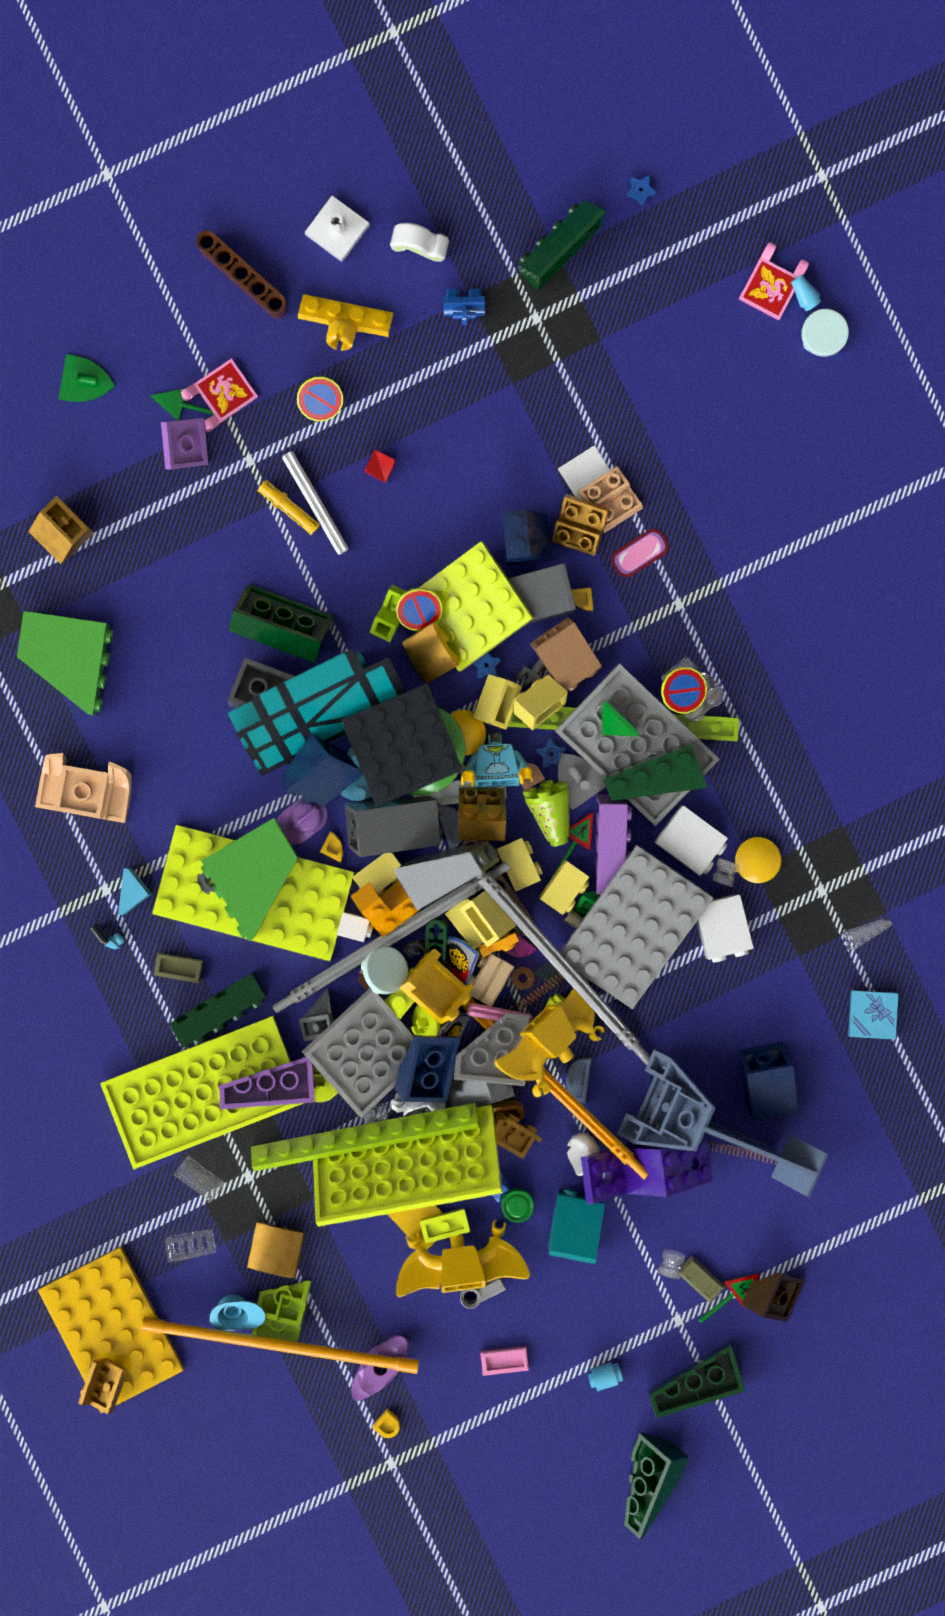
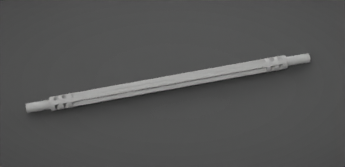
M505 861L488 873L495 879L511 868ZM478 878L471 879L416 913L384 938L379 936L290 992V995L272 1005L274 1011L278 1013L295 1002H301L359 966L371 951L380 947H390L429 921L482 890L483 887L478 883Z
M483 872L476 876L478 883L629 1050H633L647 1065L651 1056L639 1044V1039L488 872Z

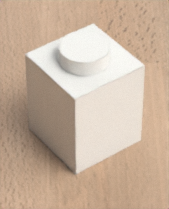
M344 911L337 935L364 942L366 937H371L373 925L370 924L366 917Z

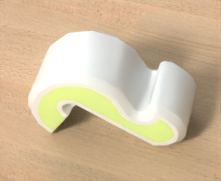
M400 223L394 227L390 246L396 252L408 249L433 261H443L446 257L449 239L443 234H434L426 227L418 224Z

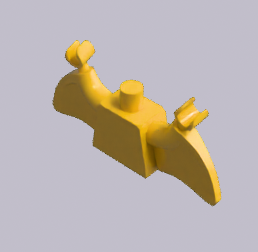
M573 988L566 999L556 1005H548L519 1033L522 1039L517 1047L495 1060V1066L512 1078L523 1081L536 1080L537 1084L532 1090L534 1096L539 1097L542 1095L540 1087L545 1095L550 1091L549 1083L543 1081L546 1060L559 1057L562 1063L570 1061L574 1054L568 1046L576 1039V1031L580 1030L584 1033H589L592 1041H599L601 1038L596 1036L595 1030L603 1033L604 1028L602 1026L593 1027L595 1011Z
M496 1219L493 1221L491 1231L493 1237H490L487 1246L476 1251L473 1245L465 1246L464 1236L457 1235L450 1237L451 1248L442 1250V1255L430 1254L425 1246H421L419 1233L414 1231L416 1236L414 1241L409 1240L406 1235L408 1246L415 1249V1251L406 1259L399 1272L396 1295L402 1297L425 1288L440 1289V1284L442 1293L486 1287V1281L490 1282L498 1278L528 1279L530 1272L521 1254L511 1244L500 1239L505 1234V1222L503 1227L499 1229L495 1227Z

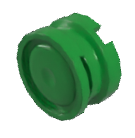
M519 1187L509 1189L501 1201L503 1214L508 1220L515 1223L524 1222L529 1219L534 1210L531 1194L526 1189Z

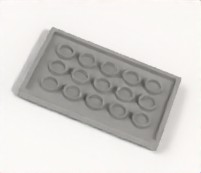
M620 664L602 680L555 730L601 775L686 742L692 745L703 776L720 760ZM604 699L639 731L640 734L637 737L602 735V701ZM690 790L629 798L627 800L656 826Z
M636 844L562 947L560 953L578 973L633 1009L713 900V896Z

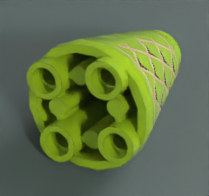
M553 780L541 782V787L524 790L525 801L550 845L560 846L567 843L570 822V789L568 781L554 784Z

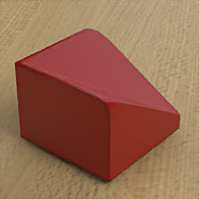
M374 450L365 468V473L386 483L396 464V460Z

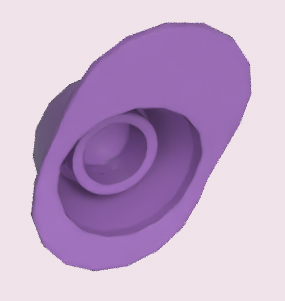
M301 798L283 811L277 821L290 843L300 844L325 825L327 809L325 806L317 803L312 805Z

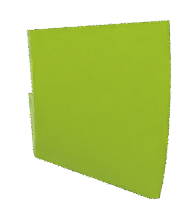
M311 1281L261 1291L257 1305L265 1312V1320L262 1325L253 1328L251 1335L298 1342Z

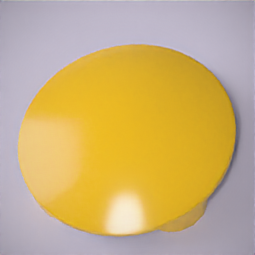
M458 710L453 712L451 715L458 722L464 734L466 743L465 755H472L478 752L479 746L484 745L486 739L484 723L473 718L474 712Z
M754 837L739 845L735 856V865L742 878L753 883H764L771 880L778 873L781 865V855L773 842L766 838Z

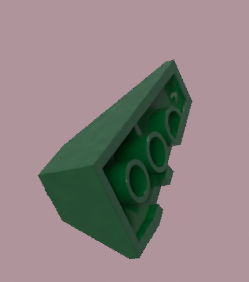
M639 1433L632 1451L631 1461L634 1462L633 1474L629 1475V1482L632 1483L631 1493L627 1497L624 1525L638 1539L644 1538L680 1480L689 1456L674 1443L646 1433Z

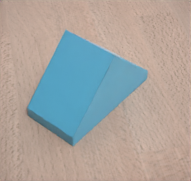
M124 868L118 915L127 914L152 894L132 868Z

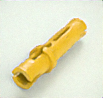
M265 480L259 487L258 492L273 503V507L279 508L286 513L287 516L304 528L310 535L318 529L320 523L287 497L288 494L281 492L268 480Z

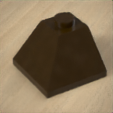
M777 1272L755 1281L746 1290L742 1305L763 1318L788 1322L805 1279Z

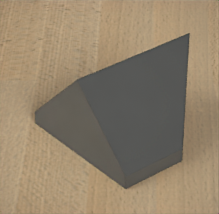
M328 988L306 1014L299 1018L304 1041L315 1040L336 1020Z

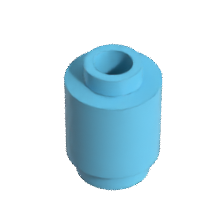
M610 1362L590 1368L592 1373L587 1374L591 1388L596 1387L597 1391L617 1386L618 1382L623 1381L618 1363L612 1364Z

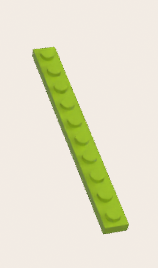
M560 708L535 729L556 730L576 708ZM512 712L507 727L530 728ZM673 714L698 739L738 741L739 718Z
M475 1103L252 1146V1168L254 1171L479 1128L477 1106Z

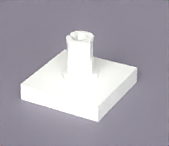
M331 196L305 231V235L343 262L369 227V222L334 196Z

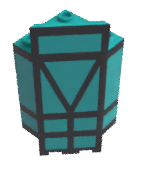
M352 648L252 698L251 702L229 712L228 715L237 731V737L241 739L246 752L251 760L254 761L262 777L286 764L289 765L311 733L329 743H333L347 736L341 721L342 719L404 694L406 691L389 657L368 667L361 653H355Z

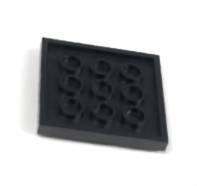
M429 684L415 688L341 720L376 807L464 771Z

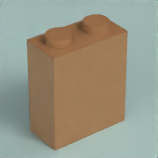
M568 617L530 643L551 677L566 691L574 690L579 685V682L594 676L598 669L602 667L576 624Z

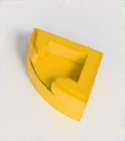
M591 587L572 589L571 592L575 606L585 611H593Z
M330 831L320 852L341 862L343 857L342 843L338 836Z

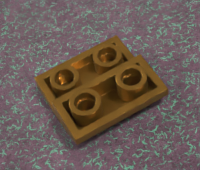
M566 494L560 516L555 524L551 542L595 556L610 508Z
M435 621L402 642L411 663L427 684L458 666L461 661L446 644L449 637Z
M262 1221L257 1222L247 1267L269 1274L296 1278L305 1232L286 1226L278 1227Z

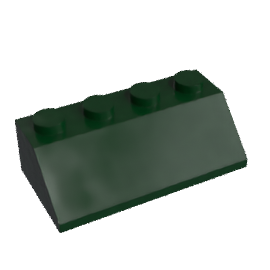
M586 200L580 205L574 204L567 213L569 216L564 221L561 219L557 221L551 229L553 232L547 238L543 236L536 243V249L531 254L527 252L520 259L518 272L539 291L603 226L606 212Z
M248 584L233 610L229 631L315 663L325 643L334 615Z

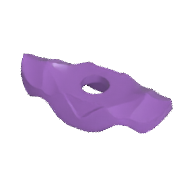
M393 1335L383 1343L373 1347L368 1353L406 1358L410 1344L405 1337ZM360 1364L351 1387L352 1398L354 1401H360L379 1392L391 1383L399 1371L387 1368L385 1374L379 1375L374 1371V1366Z

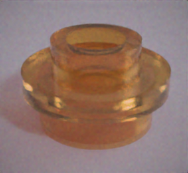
M518 967L513 971L511 980L516 988L526 990L533 985L534 974L527 967ZM520 974L527 975L525 982L518 980Z

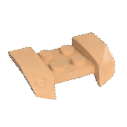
M63 753L45 756L35 807L126 823L131 798V774L127 769L109 761L108 773L67 766V757Z

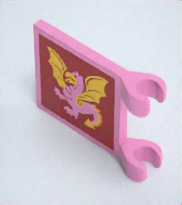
M769 242L739 300L780 320L795 292L791 281L802 274L804 275L809 263L801 260L794 274L769 261L776 249V245Z
M232 358L181 392L182 398L185 401H189L200 393L214 413L212 417L204 421L207 432H210L221 422L258 398Z

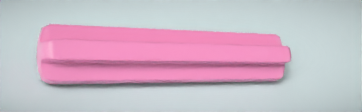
M475 1003L468 1005L467 1014L469 1016L498 1021L506 1013L530 1015L529 1023L532 1021V1015L528 1013Z

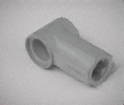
M498 1278L490 1282L486 1281V1287L460 1291L461 1304L468 1309L476 1308L479 1303L505 1291L506 1287L502 1278ZM468 1291H473L477 1294L473 1300L466 1299L464 1295Z

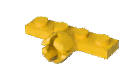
M303 294L298 319L328 325L327 344L336 350L338 342L341 340L343 342L341 351H346L352 348L357 332L388 337L393 313Z

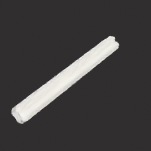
M292 451L286 453L283 456V460L338 555L345 553L348 550V546L298 459Z

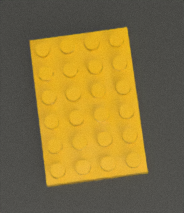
M122 1246L38 1289L85 1382L88 1377V1369L95 1359L109 1358L128 1369L116 1405L184 1370L166 1333L158 1334L141 1331L144 1317L159 1318Z

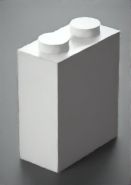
M681 805L654 843L694 873L701 876L702 873L707 874L714 863L711 861L715 855L720 856L726 849L727 844L725 842L728 838Z
M740 894L712 900L697 920L706 959H712L714 963L726 960V955L735 954V957L749 954L748 950L754 948Z

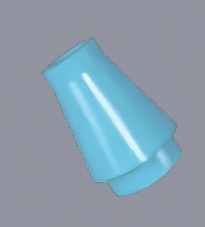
M803 274L791 281L799 305L805 311L814 308L821 302L819 297L821 294L804 278Z

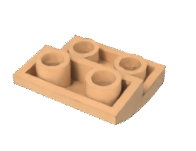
M617 466L579 490L582 499L610 508L604 533L643 509L642 503L632 491L629 482Z

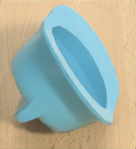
M238 1295L223 1297L210 1313L212 1326L218 1330L225 1331L257 1328L265 1320V1312L259 1305L247 1301Z

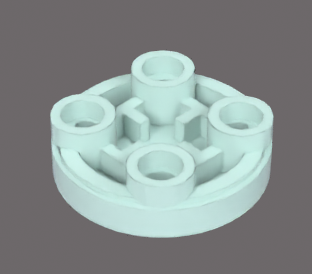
M820 309L813 312L804 322L801 332L804 348L822 357L837 354L846 344L849 335L848 325L844 317L831 309Z
M380 947L371 951L361 963L365 980L375 994H390L400 990L399 987L408 977V966L405 958L399 951L391 947Z

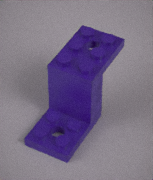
M703 1135L697 1151L625 1143L624 1145L635 1154L633 1157L645 1168L648 1174L645 1179L638 1175L627 1163L624 1164L610 1149L581 1157L587 1204H596L623 1194L668 1197L713 1181L707 1135ZM603 1172L605 1173L604 1180H602V1173H603Z

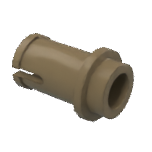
M572 909L564 922L577 928L584 917Z

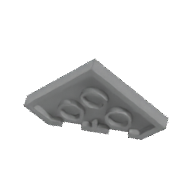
M506 1013L456 1055L454 1079L524 1086L525 1081L512 1078L497 1068L495 1060L517 1047L522 1039L519 1033L529 1024L530 1015Z

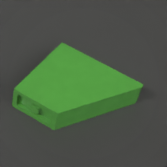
M24 611L17 657L87 714L97 716L98 711L101 712L103 698H100V693L106 684V675H103L104 666H108L110 657L109 652H107L108 643L112 642L113 630L110 629L111 625L102 622Z
M273 818L201 861L203 863L201 869L207 879L212 878L215 884L213 886L214 892L219 899L223 897L227 904L225 910L231 919L235 917L239 924L236 928L243 939L247 938L250 941L255 938L299 856L277 819Z

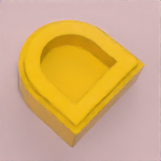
M387 1408L372 1425V1428L382 1437L392 1438L399 1432L400 1421Z

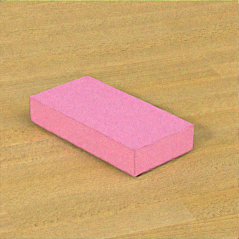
M526 1345L480 1351L483 1376L529 1370Z

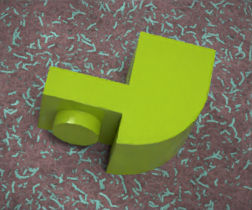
M393 584L391 585L384 603L374 619L370 633L391 642L401 624L396 613L397 602L407 591Z

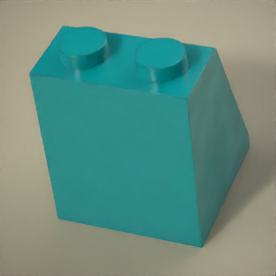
M564 1189V1192L558 1191L547 1244L549 1255L595 1264L605 1206L604 1201L596 1204H587L586 1196L578 1195V1192L575 1190Z

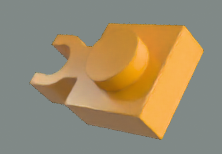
M511 929L488 947L485 944L478 947L482 956L485 957L496 950H510L516 946L515 943L519 940L514 929Z

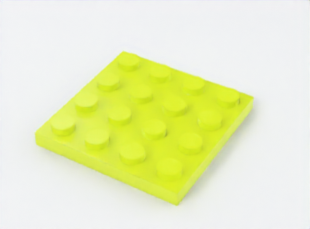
M482 541L419 587L431 590L441 600L442 614L436 624L449 637L446 644L461 660L458 666H456L458 671L467 668L534 619L488 547Z

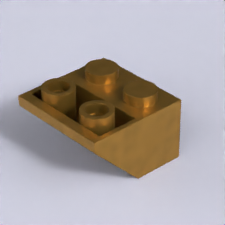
M58 496L40 511L28 531L61 565L94 534Z
M459 788L458 840L505 841V788Z

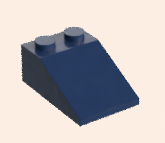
M415 1036L398 1069L395 1091L404 1102H447L460 1043L459 1036Z

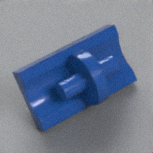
M448 289L446 297H443L444 317L453 316V319H462V326H466L467 319L485 316V296H482L481 289L468 290L469 297H459V290Z

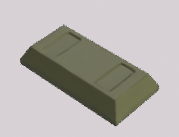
M157 953L154 976L199 983L203 960Z
M692 1255L676 1272L709 1303L726 1287Z

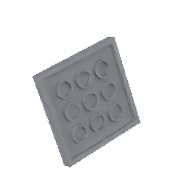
M369 988L302 1052L355 1113L362 1118L395 1087L398 1069L415 1037L381 997Z

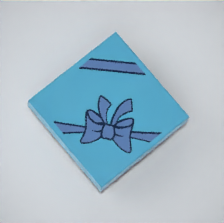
M851 990L848 1036L896 1040L898 993Z

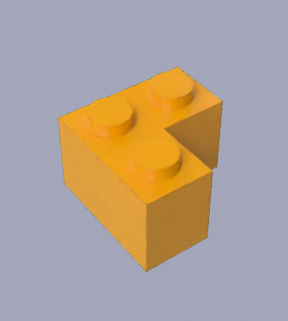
M399 881L381 895L370 882L351 895L360 912L383 938L419 911Z

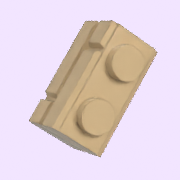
M493 953L485 957L482 956L477 965L481 969L477 976L472 974L468 985L472 983L475 986L470 992L472 997L491 1007L514 969V965Z

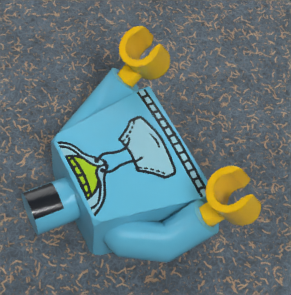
M492 733L488 735V745L479 746L478 752L473 753L465 766V770L461 774V785L469 781L472 783L471 786L476 788L519 786V780L520 784H523V780L526 778L531 779V782L534 779L532 769L528 767L522 755L518 751L513 750L512 744H502V735L500 733Z

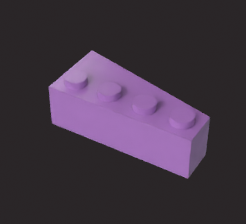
M597 793L599 812L596 813L598 830L596 835V853H598L595 868L596 894L603 892L630 854V851H626V843L631 841V829H627V820H631L632 808L628 806L626 799L612 801L609 793Z
M307 1057L219 1085L220 1109L316 1102L314 1065Z

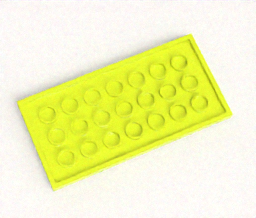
M176 825L152 914L241 937L236 928L239 924L235 917L231 919L225 910L227 904L223 897L219 899L216 893L212 891L209 895L202 891L197 880L198 874L203 873L201 869L203 863L201 861L236 840ZM299 857L252 941L331 961L338 936L337 932L355 872ZM212 879L210 880V882L208 883V885H210L211 883H212V884L214 883Z
M274 1016L100 1083L133 1170L304 1104L220 1109L219 1085L291 1062Z
M492 1105L477 1108L479 1128L313 1160L316 1224L324 1226L502 1193Z

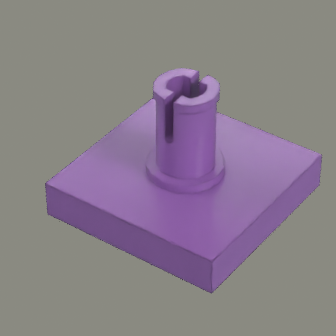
M204 418L161 422L165 469L208 465Z

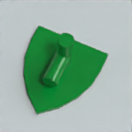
M66 354L59 400L69 402L90 401L105 395L115 387L108 374L99 365L89 359Z

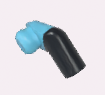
M95 924L90 929L97 941L103 946L115 950L124 943V938L120 934L115 933L111 937L107 935L100 924Z

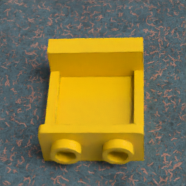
M433 949L423 956L399 988L441 1025L448 1020L452 1022L459 1015L460 1011L458 1008L461 1004L465 1005L472 997L470 992L475 986L472 983L466 986L437 960L441 954L436 949Z

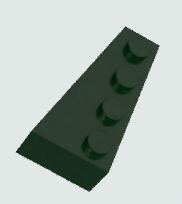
M689 742L602 775L612 801L708 788L692 745Z
M253 971L176 1018L168 1025L183 1048L191 1043L195 1046L205 1040V1034L211 1030L213 1033H216L226 1027L224 1022L231 1018L233 1021H236L244 1016V1010L252 1006L255 1009L265 1003L263 998L268 994Z
M729 1342L648 1390L656 1418L745 1392L732 1345Z

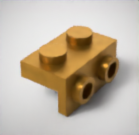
M498 1112L494 1119L497 1144L524 1159L534 1140L538 1142L542 1140L541 1137L536 1135L537 1129L527 1123L523 1127L518 1124L520 1119L510 1113L505 1116Z
M109 1358L93 1360L88 1369L85 1385L81 1389L79 1404L82 1406L90 1404L106 1414L113 1413L128 1369Z

